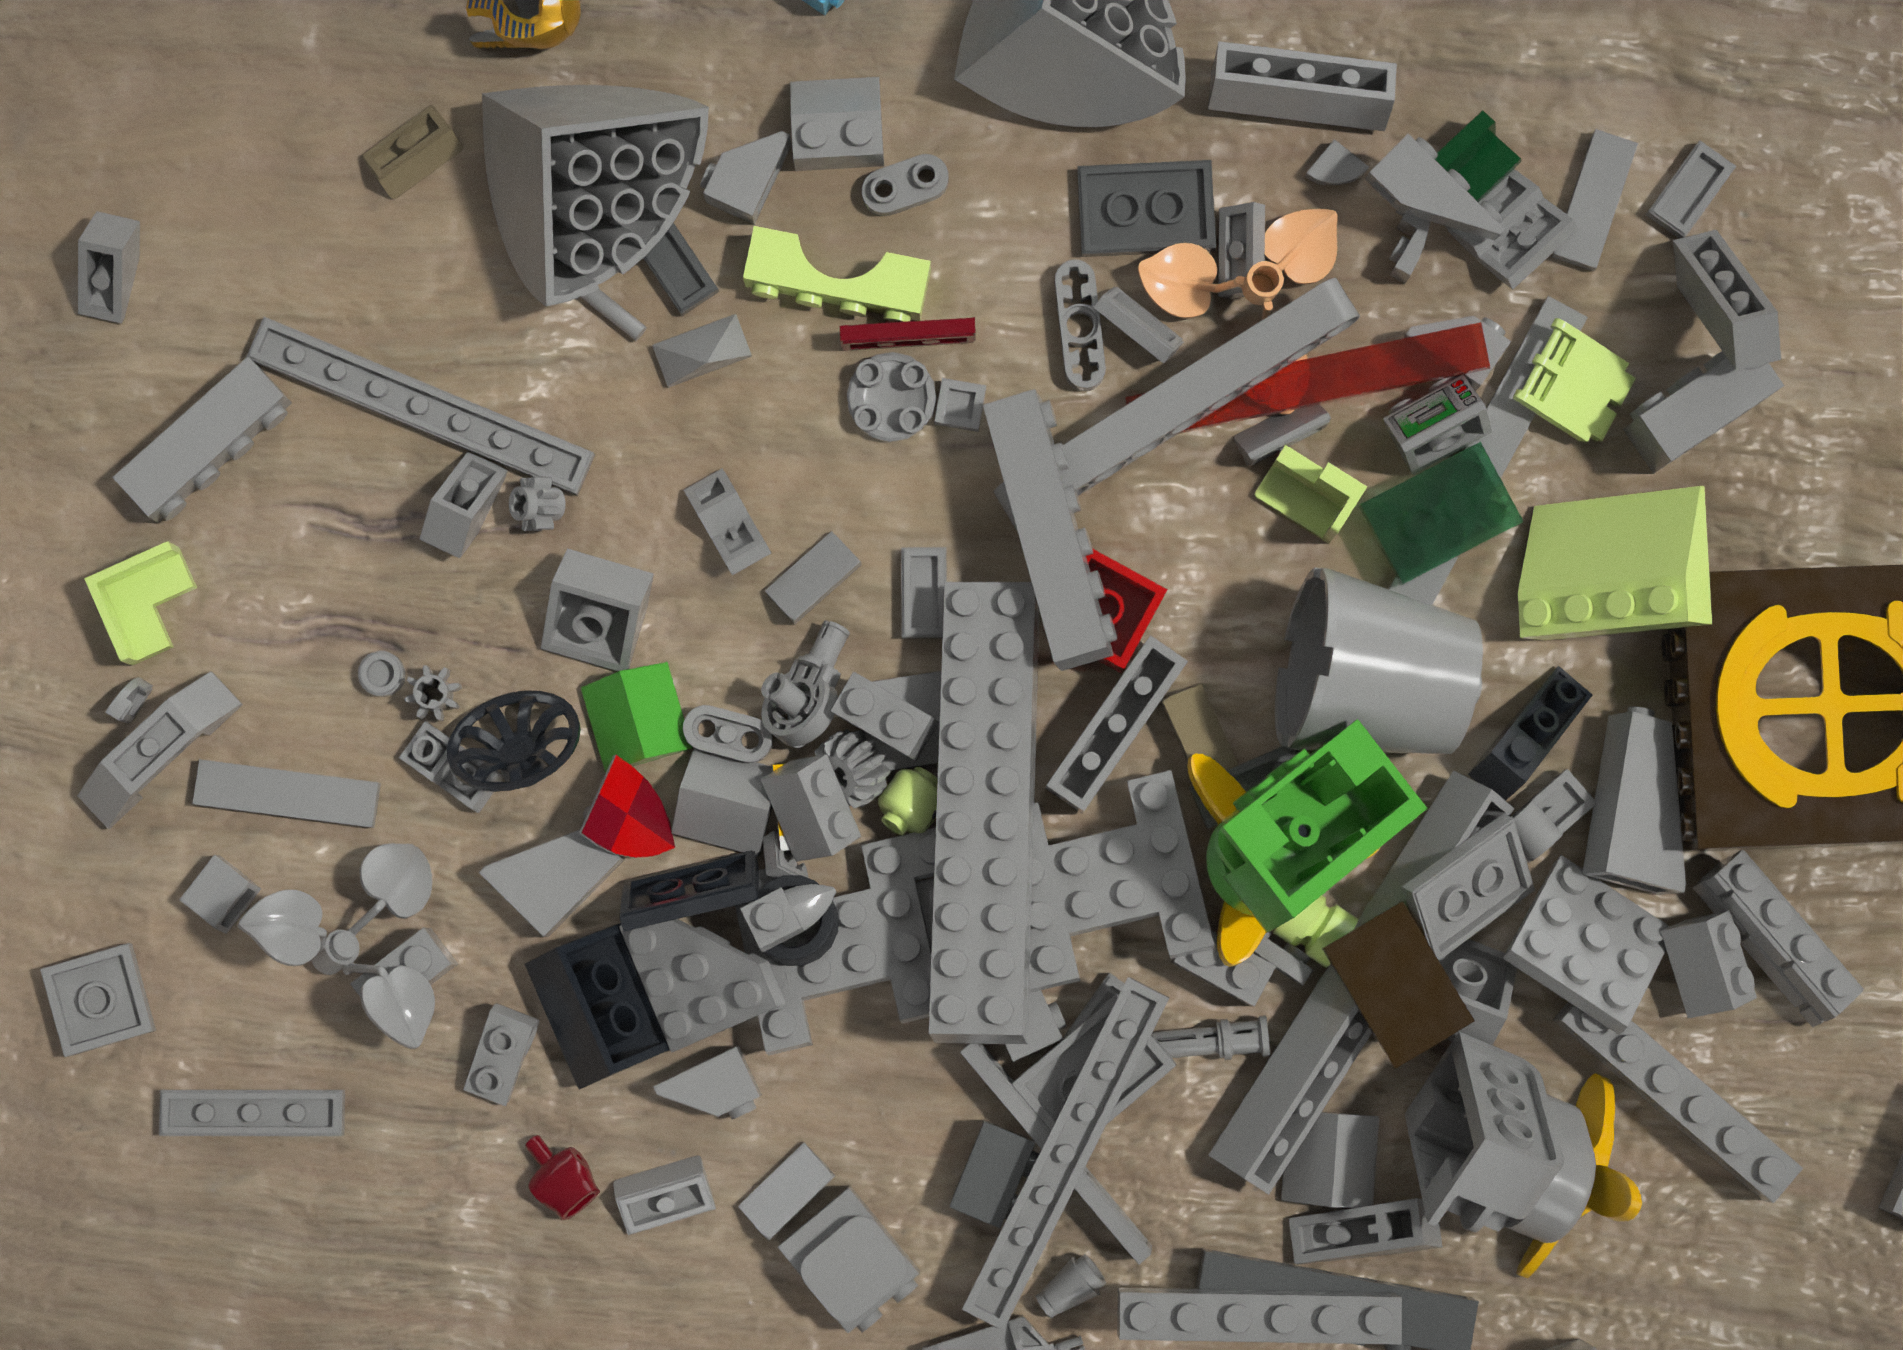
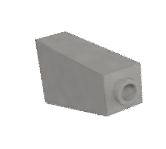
M1628 707L1626 713L1609 715L1595 795V806L1593 807L1582 874L1659 895L1684 893L1686 880L1680 832V811L1672 722L1655 718V711L1651 709Z

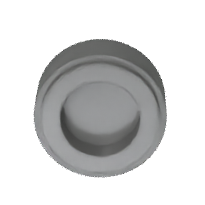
M372 652L360 663L358 669L359 682L372 695L378 697L391 696L398 692L404 684V665L398 657L389 652Z

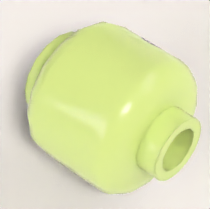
M915 767L913 770L901 769L878 797L879 808L884 814L881 819L883 824L901 836L905 832H925L936 819L938 778L921 767Z

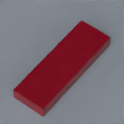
M975 317L839 326L840 342L844 351L964 344L976 341Z

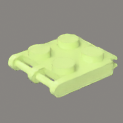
M1555 318L1551 324L1553 332L1541 354H1535L1532 360L1535 366L1523 389H1517L1513 399L1578 441L1588 442L1589 438L1602 442L1617 413L1607 407L1608 402L1614 406H1622L1635 381V377L1625 371L1629 365L1627 361L1564 320Z

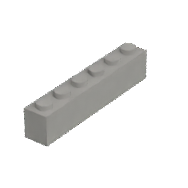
M1033 389L984 404L983 408L1055 665L1063 671L1113 656L1110 642L1117 640V634L1111 615H1102L1098 599L1105 597V592L1098 571L1090 572L1086 556L1093 554V549L1086 528L1078 529L1074 513L1081 511V506L1074 485L1066 487L1062 470L1069 469V464L1062 443L1054 444L1050 428L1056 427L1057 421L1050 400L1043 402L1037 391Z
M1567 1002L1553 1019L1555 1023L1761 1200L1775 1203L1803 1169V1167L1632 1020L1628 1027L1618 1035L1570 1002Z
M1118 1287L1117 1335L1119 1340L1402 1345V1297L1396 1292Z

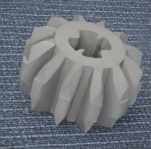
M846 729L843 732L839 731L830 736L814 752L816 756L828 755L849 806L855 809L859 806H865L883 792L887 787L885 779L891 771L882 763L887 754L877 751L875 748L876 739L866 740L862 730L850 732Z

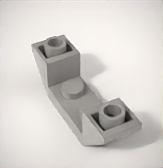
M210 671L168 698L102 759L77 796L108 829L112 828L143 799L139 792L202 733L211 735L243 704Z

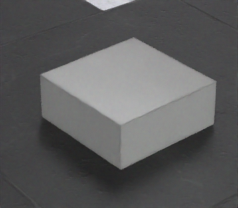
M942 378L934 424L979 432L986 385Z

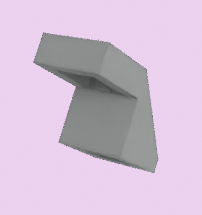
M723 468L684 489L686 496L732 575L771 554Z

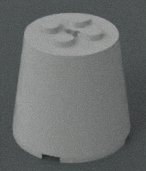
M1314 567L1301 585L1284 640L1292 641L1288 668L1279 667L1276 684L1275 727L1280 745L1292 749L1303 750L1305 748L1306 750H1316L1358 719L1383 752L1452 754L1459 747L1467 732L1475 704L1479 700L1482 689L1483 645L1482 634L1477 621L1329 568Z

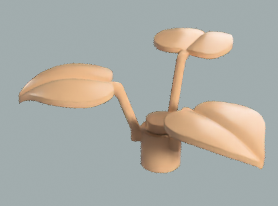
M1307 209L1293 212L1276 220L1265 232V257L1269 261L1256 263L1245 277L1237 276L1235 279L1227 282L1212 284L1217 275V266L1209 252L1199 245L1179 243L1169 246L1139 263L1138 273L1141 283L1148 296L1158 307L1166 313L1179 318H1194L1203 315L1210 306V292L1220 293L1240 287L1242 288L1243 295L1249 302L1255 305H1262L1263 320L1271 315L1273 308L1272 300L1283 286L1284 277L1282 271H1284L1290 281L1305 285L1316 283L1329 274L1337 256V212L1328 209ZM1307 354L1244 392V394L1259 405L1282 415H1290L1301 403L1307 389L1309 380Z

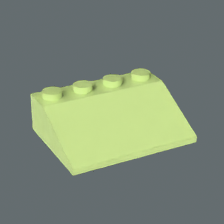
M1695 486L1534 506L1518 588L1520 638L1555 640L1712 625L1705 487Z

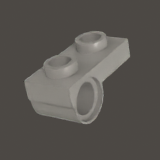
M1568 769L1563 770L1511 816L1515 820L1527 863L1535 860L1562 837L1568 828L1595 806L1594 798Z
M498 1003L494 1004L489 1012L463 1090L506 1106L511 1098L524 1058L534 1040L539 1019Z

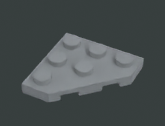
M679 919L625 932L622 925L619 926L671 1053L786 1004L768 960L754 953L748 955L730 946V941L701 926L695 928Z

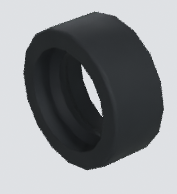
M783 875L767 882L759 890V899L781 887L783 890H787L801 885L819 884L802 875ZM832 901L827 911L820 918L819 929L808 943L799 947H787L778 944L764 953L771 960L786 966H804L820 959L832 947L838 933L839 914L834 902Z

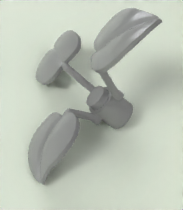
M384 844L376 847L364 857L359 869L360 882L364 891L372 898L378 899V902L347 931L335 930L327 935V931L324 928L318 927L322 919L320 904L310 895L298 890H282L266 896L253 905L240 919L237 925L238 928L249 935L269 957L281 964L295 967L304 965L312 960L314 967L326 975H333L343 970L345 975H350L353 972L376 974L377 977H372L365 981L360 990V999L366 1015L379 1030L398 1044L410 1049H416L421 1045L435 1007L434 992L428 980L420 972L408 966L396 967L388 974L382 966L354 964L359 954V943L355 937L356 934L385 905L393 915L406 919L417 914L428 902L432 890V873L427 858L418 847L413 844Z

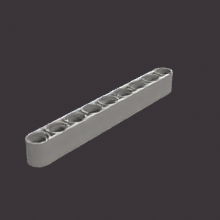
M1331 278L1319 284L1065 443L1063 447L1069 469L1062 470L1066 487L1074 485L1077 496L1081 495L1354 324L1360 318V314L1337 278ZM1003 482L994 490V494L1017 530Z

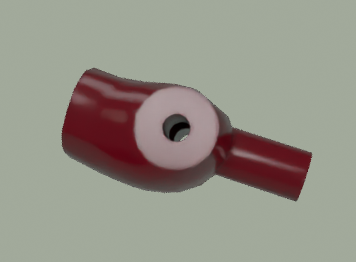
M540 1135L532 1137L525 1144L529 1153L540 1166L530 1179L528 1188L539 1202L555 1212L561 1220L572 1218L598 1196L600 1190L593 1179L590 1167L582 1154L574 1147H568L554 1155Z

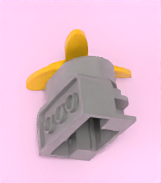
M1459 1031L1405 1112L1427 1224L1436 1227L1446 1211L1459 1215L1463 1228L1476 1233L1483 1226L1496 1231L1506 1227L1533 1238L1534 1240L1517 1268L1516 1275L1529 1278L1550 1254L1556 1243L1570 1232L1580 1217L1588 1212L1594 1211L1614 1221H1629L1634 1219L1641 1209L1642 1199L1637 1185L1625 1174L1608 1167L1614 1141L1615 1094L1610 1079L1596 1073L1592 1074L1582 1087L1576 1106L1546 1094L1540 1072L1525 1059Z

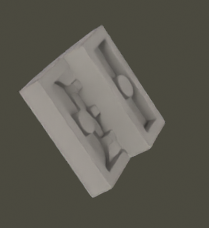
M1515 169L1478 202L1479 204L1483 201L1488 202L1498 211L1503 219L1499 224L1506 230L1495 241L1446 226L1448 232L1471 255L1512 290L1578 230L1573 218L1545 199L1539 186Z

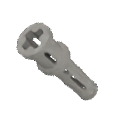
M1266 1015L1259 1016L1257 1021L1230 1023L1228 1019H1220V1022H1216V1027L1152 1032L1154 1038L1171 1058L1219 1054V1058L1231 1060L1233 1055L1261 1053L1263 1057L1270 1056Z

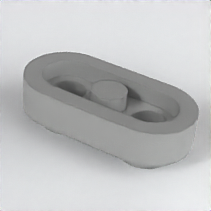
M922 154L875 170L863 182V202L866 208L873 214L891 216L940 198L948 187L947 167L940 158L931 154ZM924 169L931 170L935 177L929 183L921 182L918 179L920 171ZM881 184H888L893 191L891 195L883 198L876 194V188Z
M702 705L692 709L687 714L683 723V732L686 740L691 746L700 751L746 763H756L763 760L772 749V734L765 728L762 720L710 705ZM704 721H711L715 725V732L710 737H702L699 734V726ZM749 732L756 733L759 737V743L753 749H747L742 744L743 736Z
M1271 931L1265 933L1253 953L1276 966V970L1303 986L1313 971L1306 965L1310 957L1289 943L1282 949L1268 939L1272 934Z

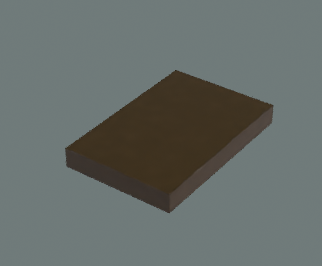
M1400 901L1322 948L1394 1069L1475 1022L1403 901Z

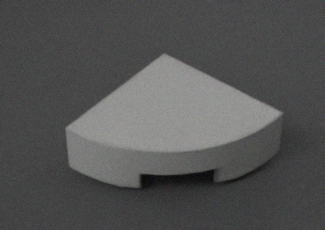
M1334 139L1309 169L1305 177L1320 185H1340L1359 179L1367 172L1369 166Z
M140 677L133 679L115 697L106 713L118 721L128 724L132 723L153 690V685Z
M772 831L763 838L766 875L774 879L783 875H802L809 878L804 862L798 865L789 850L780 851L779 833Z

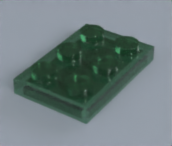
M1481 442L1359 505L1363 516L1401 586L1524 522Z

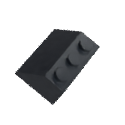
M621 923L556 947L524 964L578 1090L670 1050L619 928L622 925Z

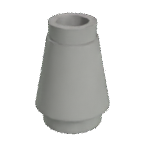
M1086 1254L1078 1259L1072 1257L1042 1289V1292L1036 1295V1299L1044 1312L1050 1318H1053L1057 1314H1061L1100 1295L1099 1289L1106 1284V1281L1098 1267Z

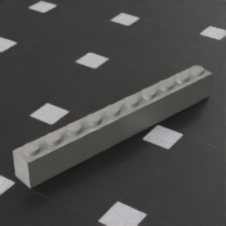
M1453 771L1445 785L1440 789L1426 815L1415 828L1412 837L1396 862L1391 866L1389 873L1375 895L1366 905L1355 928L1400 901H1403L1408 909L1402 890L1403 885L1503 813L1510 816L1514 808L1492 789ZM1331 964L1318 980L1315 989L1299 1014L1293 1019L1285 1036L1274 1053L1269 1057L1264 1069L1249 1092L1244 1096L1241 1105L1225 1130L1219 1135L1216 1144L1209 1153L1210 1157L1268 1195L1372 1034Z

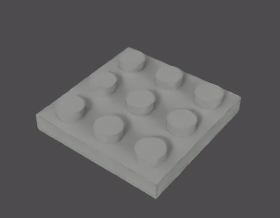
M1560 855L1549 870L1503 959L1620 1035L1628 1027L1666 951L1661 931L1670 926L1599 879L1582 874V868Z

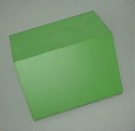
M668 662L618 671L581 687L605 773L614 755H618L634 767L693 749L684 736L683 723L685 719Z

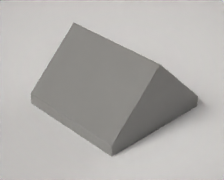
M694 748L679 788L672 834L739 852L752 850L759 857L772 811L771 802L761 779L773 772V766L758 762L746 763Z
M1321 1112L1283 1172L1281 1201L1344 1208L1373 1205L1379 1116Z

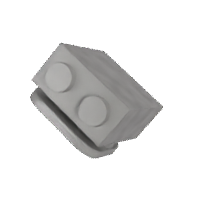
M851 1186L846 1188L778 1246L779 1250L801 1275L804 1283L847 1333L851 1332L855 1327L864 1332L883 1316L878 1309L891 1297L897 1303L900 1302L918 1286L914 1280L920 1273L918 1267Z

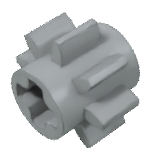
M533 476L532 478H521V487H515L509 497L511 516L515 520L523 521V531L553 530V521L561 519L565 511L563 492L557 487H551V477Z
M424 665V676L418 680L408 677L407 681L414 686L413 694L408 695L404 700L407 703H418L420 705L417 717L425 718L430 710L434 712L437 720L444 721L443 710L449 706L454 709L460 708L458 703L453 701V692L461 690L462 685L459 683L449 684L446 681L450 676L449 669L444 667L439 672V675L436 676L433 675L429 666ZM440 682L438 690L443 693L442 699L440 701L432 699L427 705L429 697L424 693L425 688L428 685L436 687Z

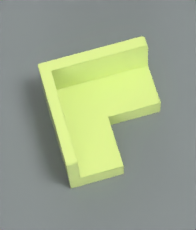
M1285 445L1254 495L1256 499L1329 544L1339 533L1367 486L1328 462L1323 469Z
M169 541L84 578L120 661L132 666L173 648V644L156 606L197 588L180 548Z

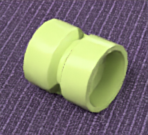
M1321 895L1295 918L1273 929V933L1293 946L1302 943L1305 945V954L1327 968L1331 963L1322 948L1354 930L1358 918L1338 905L1330 908L1327 907L1326 897Z

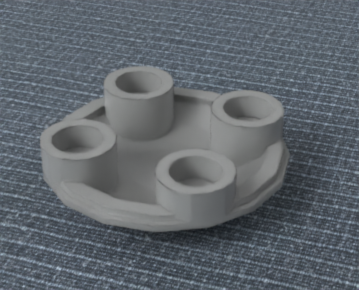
M890 352L877 354L859 364L856 372L850 379L847 401L849 413L861 430L872 438L892 442L908 439L924 428L933 415L936 393L934 381L922 363L916 361L911 356Z

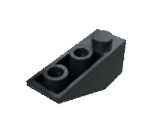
M1557 666L1489 746L1468 775L1476 782L1492 789L1506 801L1527 782L1593 694L1560 666Z

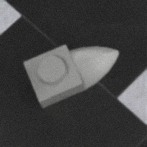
M817 884L801 885L787 890H783L781 887L740 909L760 950L765 952L804 932L815 924L831 905L836 890L834 887Z

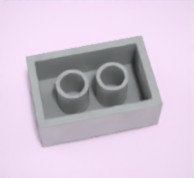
M1721 351L1704 364V367L1707 369L1705 373L1697 367L1666 389L1670 394L1669 397L1665 398L1662 392H1659L1638 406L1636 410L1630 413L1634 421L1623 430L1654 474L1784 387V384L1771 365L1766 363L1758 369L1736 371L1723 351Z

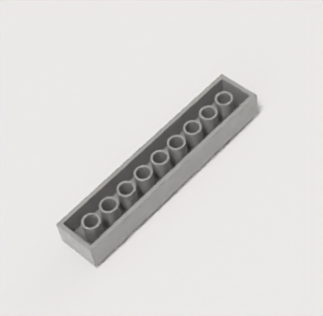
M945 582L929 1009V1035L935 1043H1028L1040 611L1032 582Z

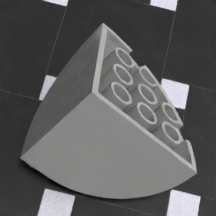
M973 0L961 38L954 80L1000 107L1024 117L1072 127H1106L1138 121L1153 116L1174 105L1185 97L1186 75L1183 48L1176 47L1171 30L1177 23L1168 0Z
M556 85L482 93L484 155L494 214L506 251L517 274L538 301L545 306H550L588 295L598 290L599 284L605 282L618 272L623 275L629 271L662 239L677 218L690 194L687 186L693 175L695 165L701 164L708 129V106L671 93L608 85Z

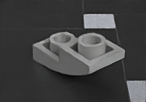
M1396 210V213L1403 216L1396 229L1412 238L1409 240L1402 236L1391 254L1389 260L1396 263L1390 276L1405 284L1411 276L1424 248L1430 221Z
M425 721L399 758L466 806L479 813L494 792L469 787L457 779L451 771L447 760V744L450 737ZM460 745L459 752L466 750V748ZM470 760L461 766L467 773L474 776L477 769L485 762L483 760ZM496 770L491 772L486 781L501 782L503 776Z

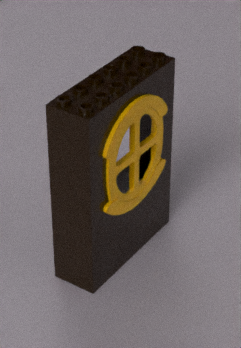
M1903 564L1709 572L1712 625L1668 629V634H1663L1661 641L1663 661H1669L1670 679L1664 682V701L1667 707H1672V731L1683 852L1903 844V739L1898 747L1877 765L1859 773H1851L1845 768L1842 718L1849 712L1903 711V693L1858 696L1843 694L1840 689L1838 640L1840 637L1848 635L1865 640L1883 650L1896 662L1903 672ZM1805 637L1816 638L1820 645L1821 694L1817 697L1760 698L1756 693V681L1766 663L1788 644ZM1820 715L1824 720L1827 762L1825 772L1822 774L1808 773L1780 759L1770 750L1760 736L1758 720L1762 716Z

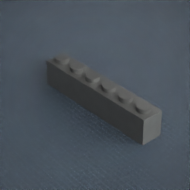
M1202 1248L1195 1289L1396 1292L1402 1297V1345L1384 1344L1383 1349L1411 1350L1412 1346L1430 1350H1471L1479 1301L1472 1297Z

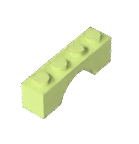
M754 226L743 280L745 287L752 288V294L763 298L777 299L780 293L795 296L796 303L808 307L821 308L822 302L840 305V312L853 316L864 317L866 316V311L884 314L883 320L890 323L908 322L910 320L921 321L931 272V261L886 252L881 261L866 274L850 279H837L822 274L807 261L802 252L798 234Z

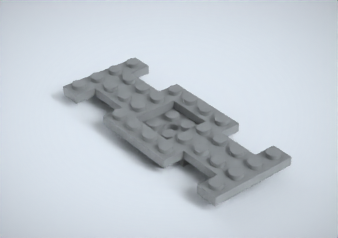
M1171 770L1127 781L1137 821L1136 825L1062 843L1048 844L1040 806L1038 803H1034L1029 993L1081 981L1071 936L1150 917L1160 916L1170 959L1215 949ZM936 827L927 829L923 833L914 832L861 845L871 889L833 898L834 905L839 914L837 936L832 947L820 959L804 966H786L771 960L755 943L740 909L752 903V901L735 905L745 953L748 955L754 953L769 961L786 1002L784 1005L758 1015L765 1052L768 1056L813 1045L804 1005L805 1000L891 980L898 1015L902 1024L929 1017L934 878L930 877H934ZM765 869L759 870V890L767 882L774 879L766 875ZM820 919L804 932L780 944L787 947H799L808 943L816 935L820 926Z

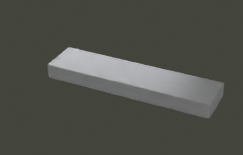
M199 759L193 804L375 828L381 783Z
M160 1090L159 1136H344L345 1090Z

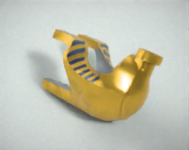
M503 0L467 1L466 11L468 17L484 16L491 18L494 28L478 32L469 38L472 45L479 49L483 47L486 49L490 47L493 49L496 47L553 48L561 44L569 36H572L578 26L581 15L580 0H515L520 12L519 17L508 10Z

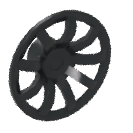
M524 690L495 697L469 712L451 733L447 744V760L450 769L458 780L478 790L500 792L532 786L557 771L573 754L580 738L579 718L571 704L553 693ZM520 703L517 731L512 732L500 708ZM534 703L550 705L551 707L545 710L535 722L531 731L530 718ZM486 714H489L502 738L498 739L491 733L472 725ZM560 715L566 717L569 728H553L545 733L546 728L553 719ZM463 738H472L488 748H469L459 752ZM555 740H568L558 757L545 750L547 745ZM470 760L487 761L477 769L474 776L467 773L461 766ZM501 770L505 782L486 781L491 772Z

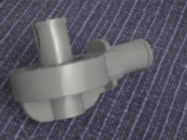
M823 621L817 639L809 654L795 659L788 673H773L762 684L761 693L765 697L761 712L763 725L781 742L791 747L801 748L816 739L826 730L835 715L831 712V709L838 699L835 687L841 677V673L834 668V665L850 635V632L845 627L835 622ZM788 714V720H786L782 715Z

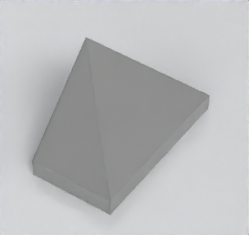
M736 314L652 345L668 388L752 357Z

